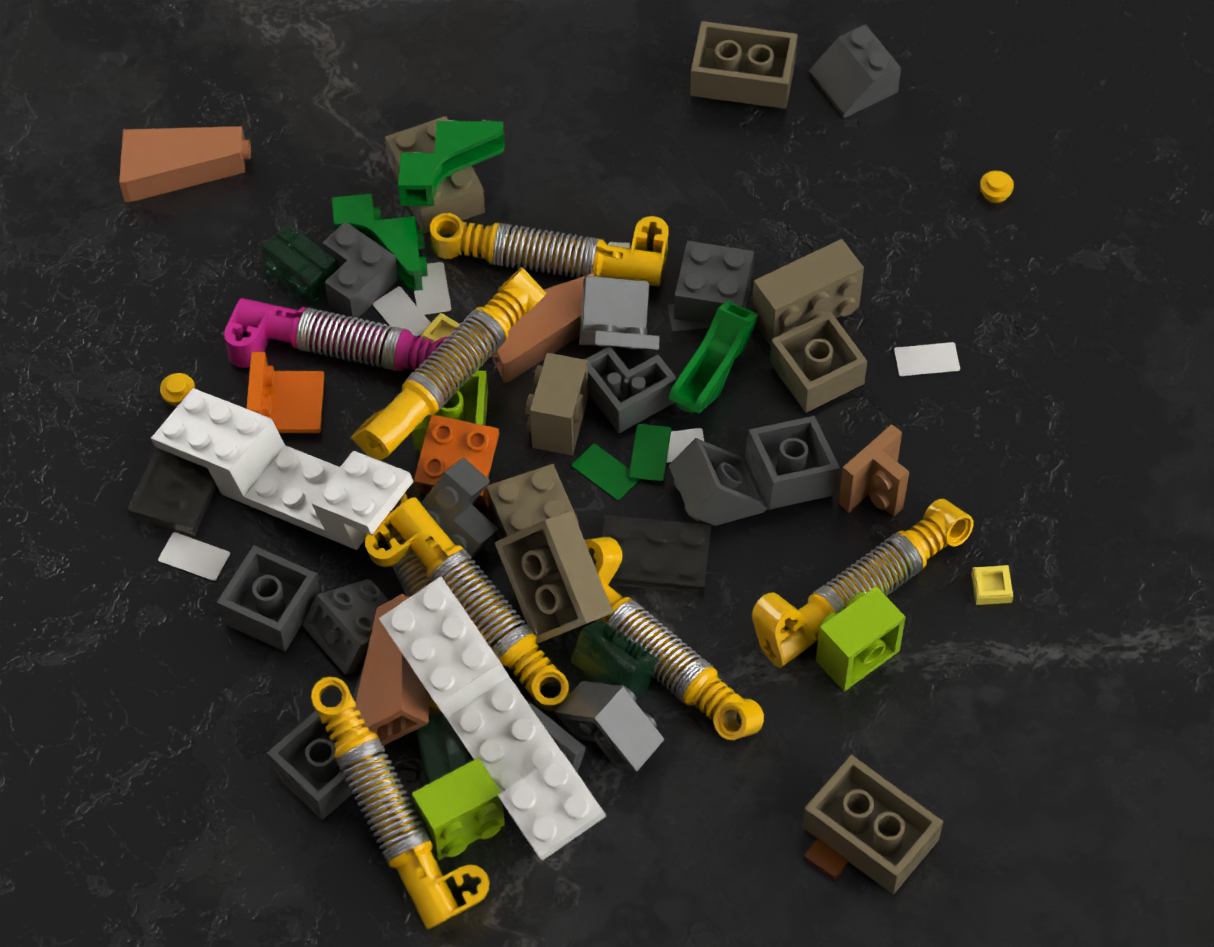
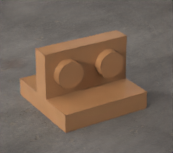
M892 424L843 467L838 504L847 512H850L867 496L870 497L872 503L877 508L885 509L893 517L904 508L909 471L898 463L902 432Z

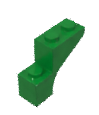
M489 120L436 121L434 153H400L398 180L400 206H434L437 189L444 179L458 171L501 154L505 146L504 123Z
M372 193L332 197L335 231L344 222L350 224L396 256L398 277L409 290H423L421 277L428 276L426 256L419 257V249H425L423 229H416L415 216L382 219L380 206H373Z
M729 300L717 309L702 344L673 385L668 399L676 402L677 407L683 411L700 413L718 398L734 359L745 351L759 314Z

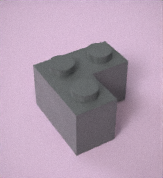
M344 222L323 242L326 267L335 272L325 281L328 305L346 317L350 316L352 319L359 318L399 280L396 256L347 222Z
M610 346L585 359L588 360L589 395L618 433L675 403L669 400L668 396L677 378L659 355L648 359L628 370Z
M463 457L444 472L421 504L455 545L462 546L469 553L472 560L481 552L499 528L472 505L489 484L490 480Z
M581 681L554 712L575 739L596 742L613 765L619 769L637 772L665 740L656 729V721L640 709L635 702L636 696L624 685L618 686L602 682Z

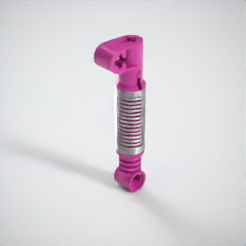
M244 298L238 301L224 331L229 361L234 366L240 368L250 367L251 352H264L269 340L273 339L291 343L293 348L309 353L313 351L315 354L330 355L332 358L336 356L338 359L353 360L355 363L359 361L363 364L365 362L366 365L371 364L373 367L377 365L378 368L382 366L384 369L400 372L411 368L416 370L447 339V337H443L434 342L433 339L418 338L410 330L397 326L393 328L391 325H381L379 322L358 320V318L352 319L350 316L335 315L332 312L329 314L327 311H318L309 307L295 310Z

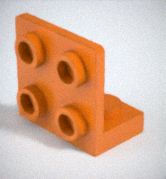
M251 352L246 409L271 418L279 433H320L325 382L324 372L274 371V366L268 365L266 352Z
M432 415L414 477V483L419 493L428 494L444 472L463 457L488 478L500 434L498 428ZM486 487L473 504L488 506Z

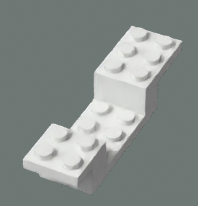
M194 388L151 437L155 447L208 468L222 495L355 550L363 543L367 533L372 535L414 482L410 472L353 451L341 467L285 446L271 418Z
M441 576L379 618L474 760L480 758L501 792L498 795L542 861L606 817L600 805L564 753L558 748Z

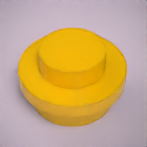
M1001 171L986 173L980 182V190L983 196L988 201L994 203L1006 200L1011 195L1014 187L1012 178Z
M183 373L171 374L160 385L161 396L167 403L177 407L193 388L195 389L194 381Z

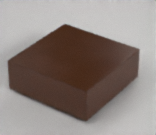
M819 838L816 839L803 858L805 862L834 881L849 863L846 858Z

